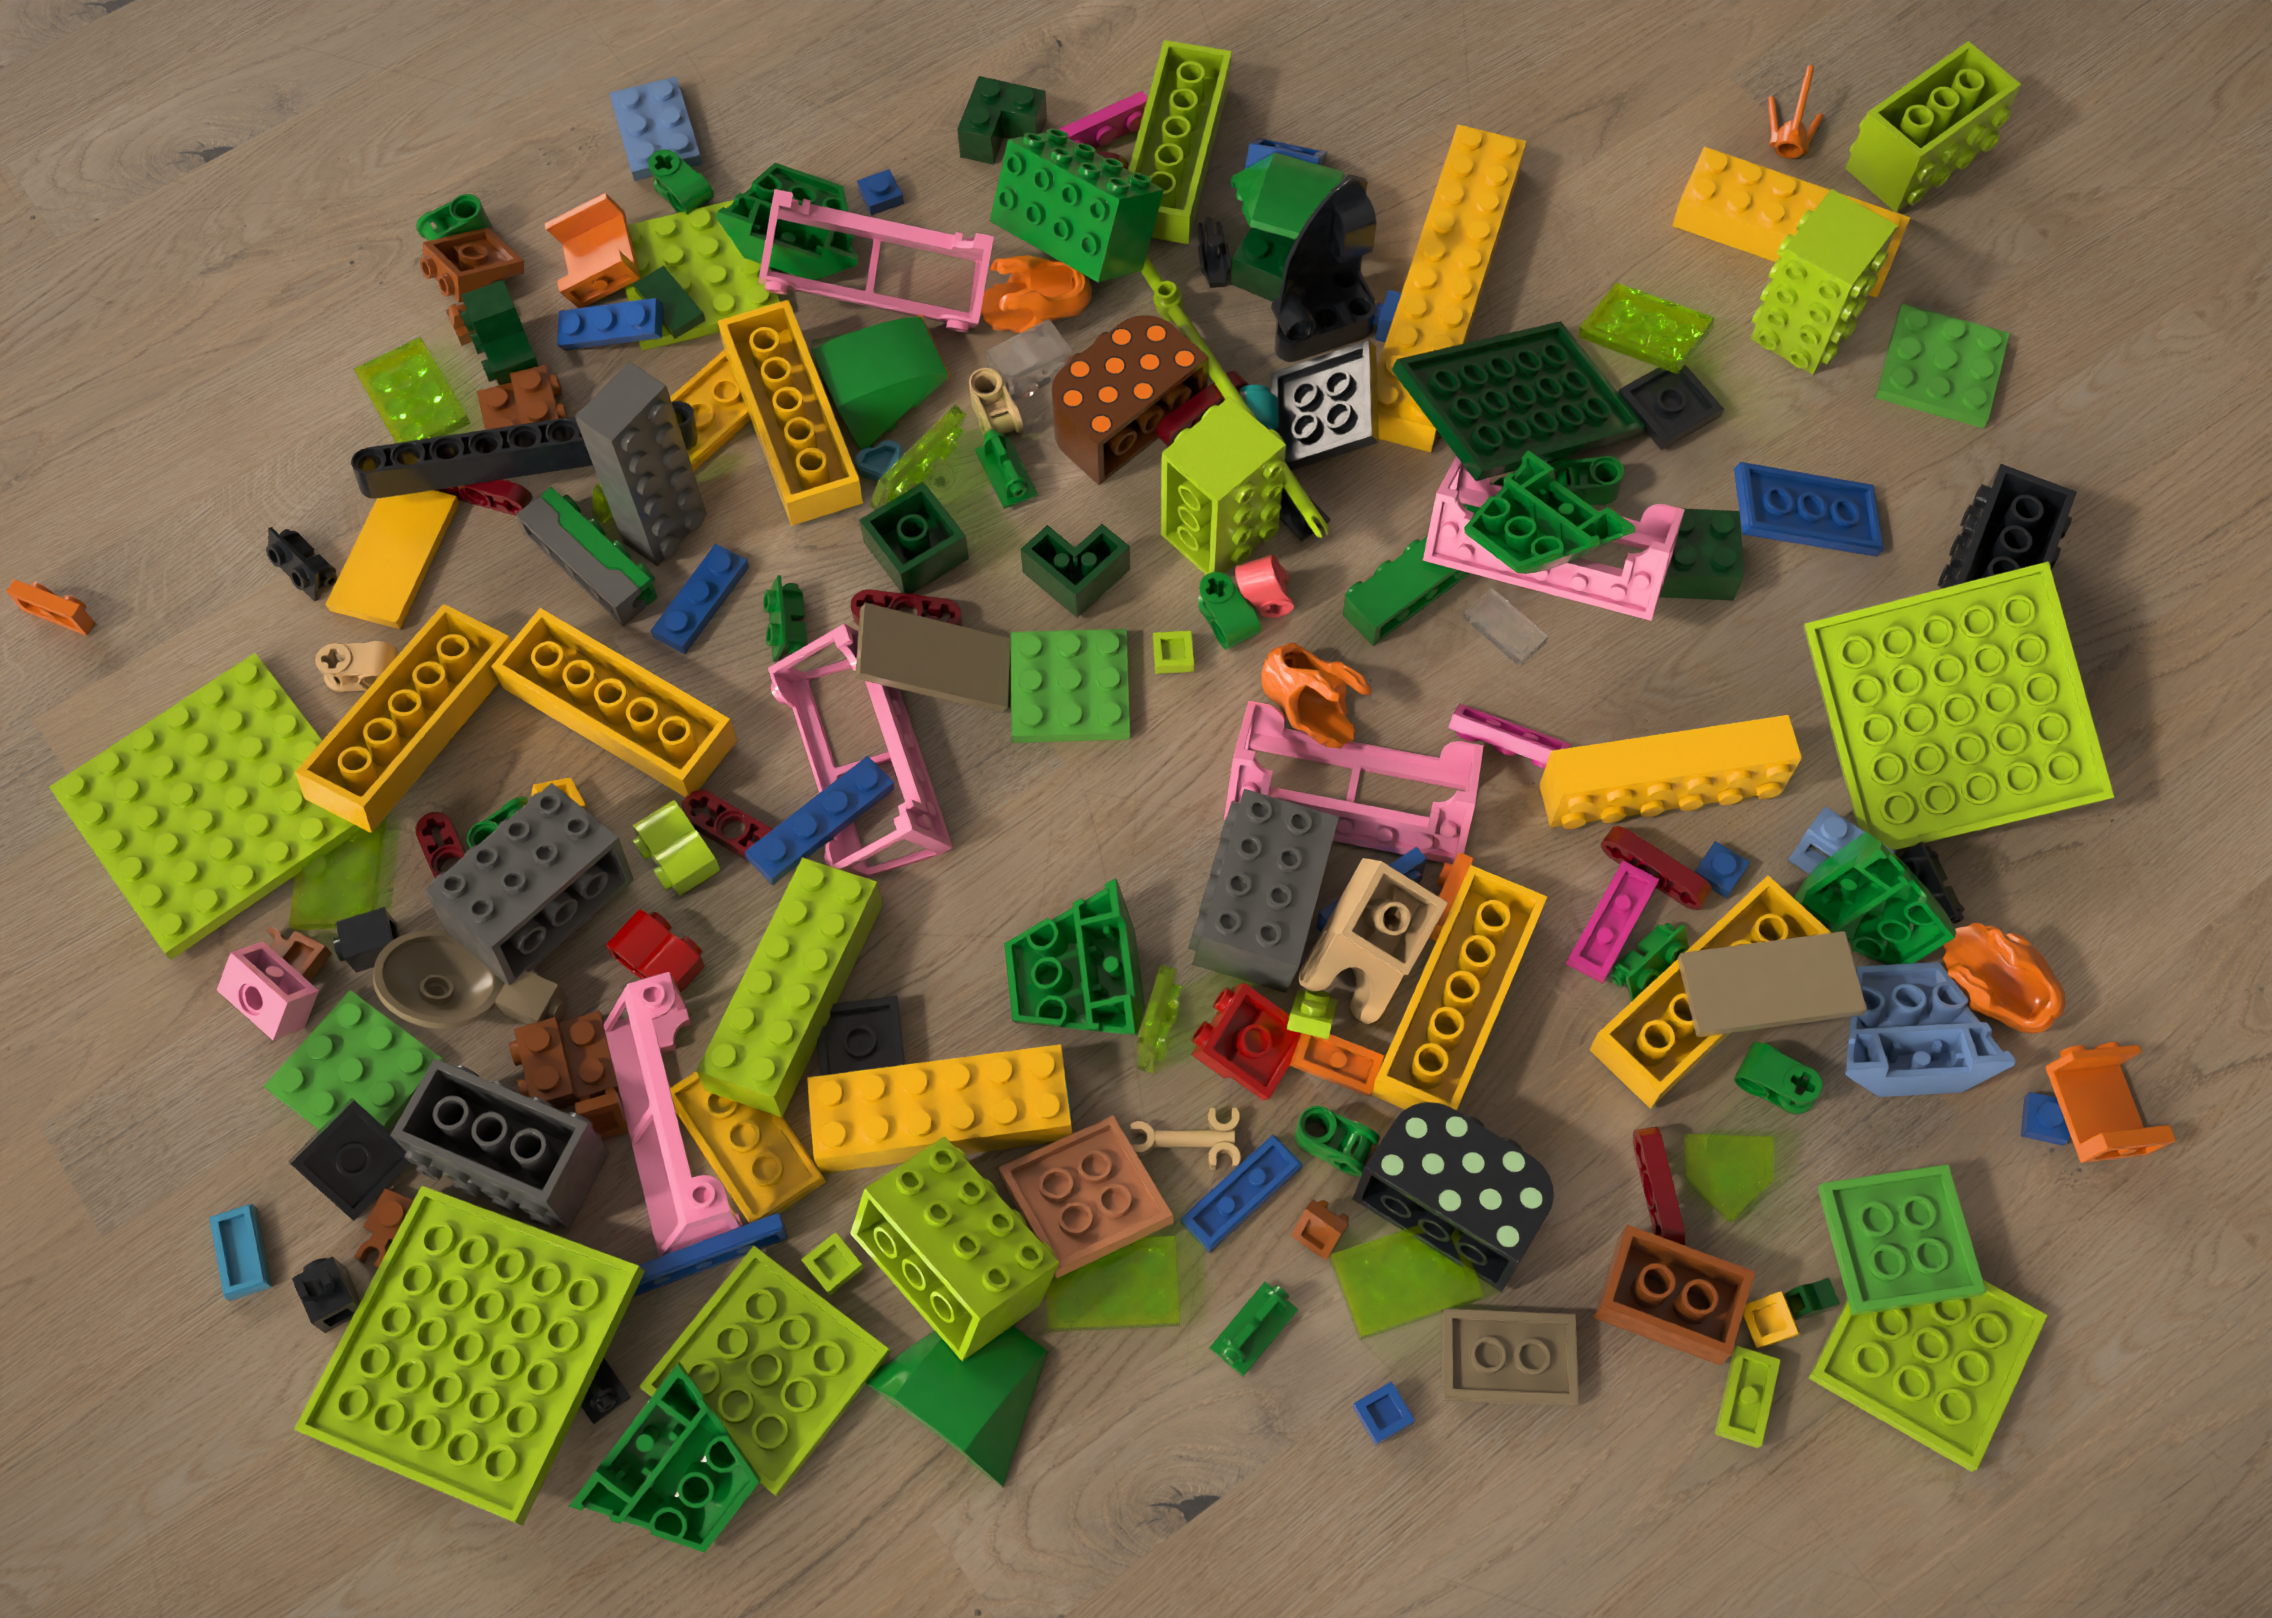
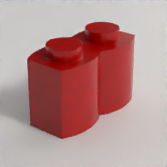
M639 909L606 944L610 955L641 980L670 972L680 993L705 967L700 956L702 953L701 948L685 935L680 939L669 931L672 929V926L657 912L649 915L642 909Z

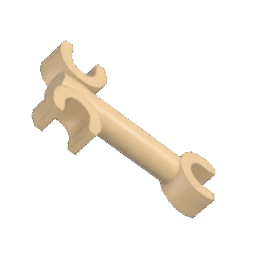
M1210 1108L1208 1112V1126L1210 1130L1153 1131V1128L1148 1123L1136 1121L1131 1123V1134H1143L1146 1136L1147 1141L1141 1145L1134 1144L1132 1147L1138 1157L1148 1155L1153 1148L1212 1147L1208 1155L1210 1169L1216 1170V1158L1220 1154H1228L1232 1158V1169L1234 1170L1240 1165L1241 1160L1240 1152L1235 1146V1131L1239 1125L1240 1113L1237 1108H1232L1231 1121L1227 1124H1221L1216 1120L1215 1108Z

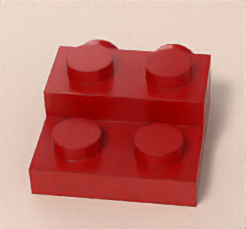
M1245 982L1232 987L1231 990L1226 987L1220 992L1212 1005L1217 1010V1013L1209 1024L1207 1021H1204L1194 1033L1191 1042L1197 1046L1191 1055L1222 1078L1231 1077L1261 1100H1268L1291 1063L1301 1033L1287 1030L1290 1015Z

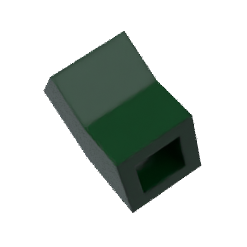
M1829 1278L1803 1284L1784 1293L1795 1320L1831 1311L1840 1304Z

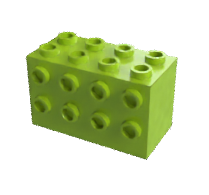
M1967 41L1867 112V115L1859 124L1860 132L1857 140L1849 149L1851 155L1845 169L1894 212L1897 213L1908 204L1913 206L1922 199L1926 191L1931 187H1940L1953 171L1958 168L1960 170L1965 169L1982 150L1988 152L1997 144L2001 137L1999 131L2012 114L2010 108L2022 84L1970 41Z
M1831 189L1814 211L1808 209L1797 225L1796 229L1798 232L1795 236L1788 234L1780 245L1777 254L1781 257L1776 261L1768 275V278L1772 280L1760 296V300L1764 303L1759 306L1751 320L1756 325L1750 339L1757 342L1762 348L1771 350L1790 361L1795 367L1804 369L1814 375L1822 363L1828 366L1840 348L1837 344L1841 339L1847 341L1858 324V321L1855 319L1859 317L1868 302L1866 296L1877 282L1878 276L1876 274L1889 255L1886 251L1898 225Z
M1228 397L1219 406L1213 405L1203 415L1201 421L1191 429L1186 428L1182 430L1175 438L1173 444L1162 452L1161 536L1205 575L1212 572L1226 573L1235 564L1237 566L1243 564L1251 555L1252 549L1262 541L1264 543L1270 541L1279 529L1286 444L1282 437L1275 430H1268L1262 425L1248 407L1240 406L1231 397Z
M945 1136L864 1188L850 1232L962 1362L1039 1307L1059 1265V1261L1055 1258L1051 1247L1047 1243L1040 1241L1026 1226L1022 1215L1016 1210L1011 1209L1003 1201L992 1182L982 1178L969 1163L966 1154L960 1148L954 1147Z

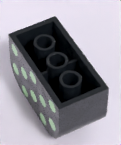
M1425 1102L1405 1109L1396 1118L1364 1167L1353 1200L1502 1292L1546 1219L1553 1204L1554 1191L1552 1181L1546 1169L1535 1158L1524 1152L1517 1142L1507 1137H1499L1486 1129L1484 1124L1472 1115H1463L1444 1104Z

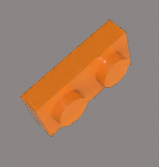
M16 579L13 580L6 590L7 594L22 611L86 636L95 625V622L85 611L86 605L73 596L65 595L62 598L54 595L50 589L42 584L32 582L31 585H28Z
M1458 852L1453 865L1445 863L1436 885L1443 887L1439 898L1448 904L1429 936L1430 939L1437 941L1470 865H1472L1473 857Z
M1301 1033L1290 1066L1368 1097L1372 1093L1384 1055L1332 1034L1329 1035V1039Z

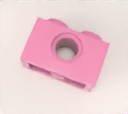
M263 941L230 953L217 988L219 993L272 1040L305 1028L319 992L316 987Z

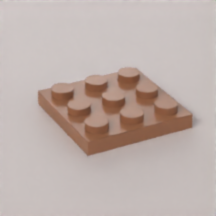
M1114 1115L999 1167L1000 1178L1024 1218L1026 1225L1040 1241L1047 1243L1051 1247L1055 1258L1059 1261V1265L1054 1273L1056 1279L1173 1224V1214Z

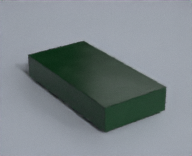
M664 266L633 283L635 292L642 300L657 298L663 303L662 324L674 339L706 321L704 313Z

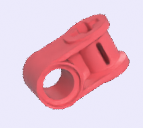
M1274 554L1236 566L1235 576L1242 595L1258 609L1261 615L1274 618L1285 616L1293 611V600L1288 595L1286 585L1289 581V574Z

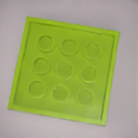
M734 200L697 208L688 215L684 211L628 225L641 279L664 266L704 313L706 320L676 339L673 338L662 324V338L639 341L642 351L720 332L719 320L780 302L778 294L766 291L765 285L758 283L761 264L742 256L716 218L717 212L722 207H729ZM633 283L625 287L628 301L642 300L635 292Z
M753 1246L639 1387L649 1396H652L678 1362H680L761 1478L759 1483L776 1497H779L864 1388L869 1378L878 1370L891 1352L884 1344L757 1247Z
M1985 1280L1983 1282L1986 1293L1982 1296L1853 1316L1847 1298L1808 1379L1973 1472L1978 1469L2048 1315Z

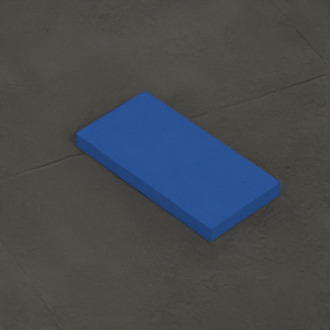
M1740 462L1734 468L1743 535L1876 557L1884 551L1874 485Z

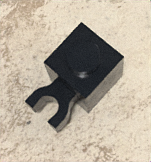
M333 1256L329 1259L320 1258L310 1262L303 1268L302 1273L292 1278L311 1324L324 1333L351 1320L361 1302L346 1267Z

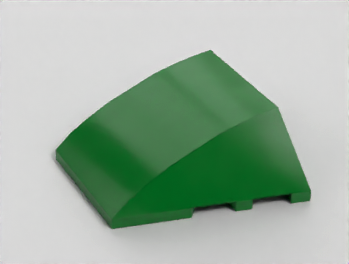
M1274 152L1232 176L1230 184L1232 188H1237L1236 198L1243 201L1242 211L1250 227L1296 240L1317 206L1346 177V174L1343 171Z
M774 163L752 182L749 190L744 194H737L734 202L729 207H722L717 212L716 218L742 256L762 264L774 189L793 193L792 199L798 200V205L801 206L803 199L811 200L810 204L845 212L849 211L842 185ZM778 219L769 267L815 281L857 266L858 256L857 252H854L852 245L854 236Z
M922 317L896 319L856 331L812 340L811 351L835 405L860 450L869 447L873 448L871 445L887 430L891 433L898 426L896 421L911 407L917 408L950 377Z
M1528 450L1522 457L1520 467L1514 474L1509 473L1505 477L1504 486L1496 496L1489 497L1464 527V533L1516 573L1530 574L1549 570L1574 561L1607 543L1635 533V526L1609 507L1601 512L1594 509L1555 481L1554 468Z
M1864 832L1816 866L1793 896L1797 902L1831 931L1830 933L1845 931L1847 940L1851 943L1852 951L1885 965L1914 964L1954 939L1957 933L1950 918L1925 885L1881 841L1867 832Z
M1116 878L1104 884L1105 889L1088 899L1080 898L1073 902V907L1052 920L1046 918L1004 943L1013 1022L1138 1036L1145 1011L1136 933Z
M1012 1325L962 1362L934 1330L879 1368L869 1378L866 1385L895 1407H899L1003 1488L1048 1351Z
M678 1362L608 1452L569 1507L580 1511L586 1508L609 1516L610 1521L618 1524L624 1521L650 1530L651 1535L705 1553L759 1484L761 1478L682 1364Z

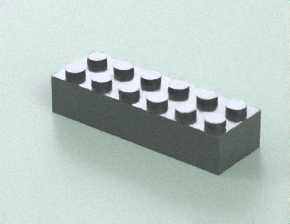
M629 361L575 415V419L623 543L658 566L666 557L672 556L677 551L680 542L691 531H695L701 526L707 512L667 386Z

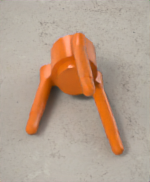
M1809 65L1806 69L1794 120L1787 121L1780 129L1778 127L1775 98L1773 96L1768 98L1771 128L1769 146L1775 147L1776 153L1783 158L1794 159L1802 154H1807L1809 144L1823 119V114L1818 113L1807 132L1805 126L1801 123L1812 81L1813 65Z

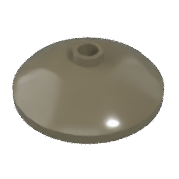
M445 930L415 931L394 939L378 955L373 972L374 989L381 1002L398 1017L410 1023L429 1028H456L478 1021L496 1005L495 1000L503 984L500 978Z

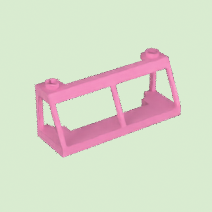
M774 189L758 281L759 284L765 285L766 291L785 295L787 290L911 316L921 314L923 318L947 323V329L957 332H968L969 328L974 329L978 325L993 236L975 233L974 238L965 237L964 241H962L963 233L956 232L954 235L923 229L810 204L811 200L803 199L801 206L798 205V200L792 199L793 193ZM781 219L872 239L873 246L866 290L862 291L769 271L777 220ZM883 241L974 261L975 270L969 312L966 313L874 293L880 243Z
M1455 457L1436 493L1423 561L1652 621L1685 509L1665 504H1655L1645 510L1641 521L1623 517L1635 526V533L1623 536L1612 542L1645 550L1640 553H1628L1624 569L1578 558L1566 564L1537 573H1516L1464 533V527L1474 516V513L1467 510L1461 503L1481 508L1489 497L1496 496L1503 486L1492 484V477L1475 481L1458 457Z
M846 624L837 627L768 668L773 682L771 684V691L775 699L779 703H785L793 708L819 793L860 762L857 761L836 768L809 684L812 679L849 668L856 671L858 631ZM833 642L836 643V647L847 657V660L807 672H801L792 667ZM865 681L889 751L870 758L877 765L892 761L905 803L898 806L900 815L893 819L897 830L862 849L853 821L838 833L834 840L826 844L824 860L827 866L869 878L939 856L951 850L953 845L900 689ZM902 839L926 849L872 867H868L866 861L867 858Z
M1248 701L1233 756L1224 820L1228 814L1231 801L1239 803L1243 790L1247 789L1338 816L1339 819L1333 841L1403 855L1417 847L1426 859L1449 864L1454 863L1458 852L1464 854L1476 804L1484 745L1463 741L1452 742L1442 749L1440 758L1353 741L1345 744L1341 749L1328 748L1320 745L1305 732L1285 729V718L1278 708L1269 704ZM1249 749L1351 768L1352 774L1346 801L1271 787L1273 771L1263 767L1256 758V751ZM1361 771L1464 790H1456L1455 795L1447 801L1433 802L1430 817L1354 803Z
M670 972L629 983L603 1025L658 1256L661 1257L743 1226L739 1213L735 1214L730 1207L725 1188L717 1178L710 1175H700L693 1178L691 1176L661 1055L677 1050L675 1045L677 1032L683 1026L692 1025L688 1007ZM626 1007L629 1017L618 1020Z

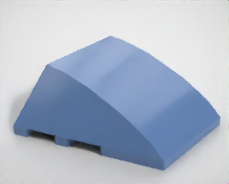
M1939 962L1857 966L1856 972L1867 1010L1863 1015L1851 1016L1845 1075L1876 1096L1962 1093L2015 1065L2016 1059L2009 1051H2002L1991 1036L1993 1030L1987 1022H1980L1967 1006L1968 998L1954 980L1948 976L1947 971Z

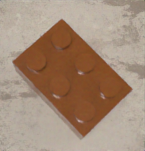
M1627 1225L1617 1239L1593 1318L1720 1366L1732 1355L1755 1271Z

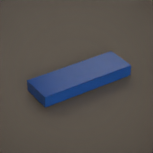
M1273 1134L1180 1218V1223L1211 1253L1302 1169L1303 1164Z

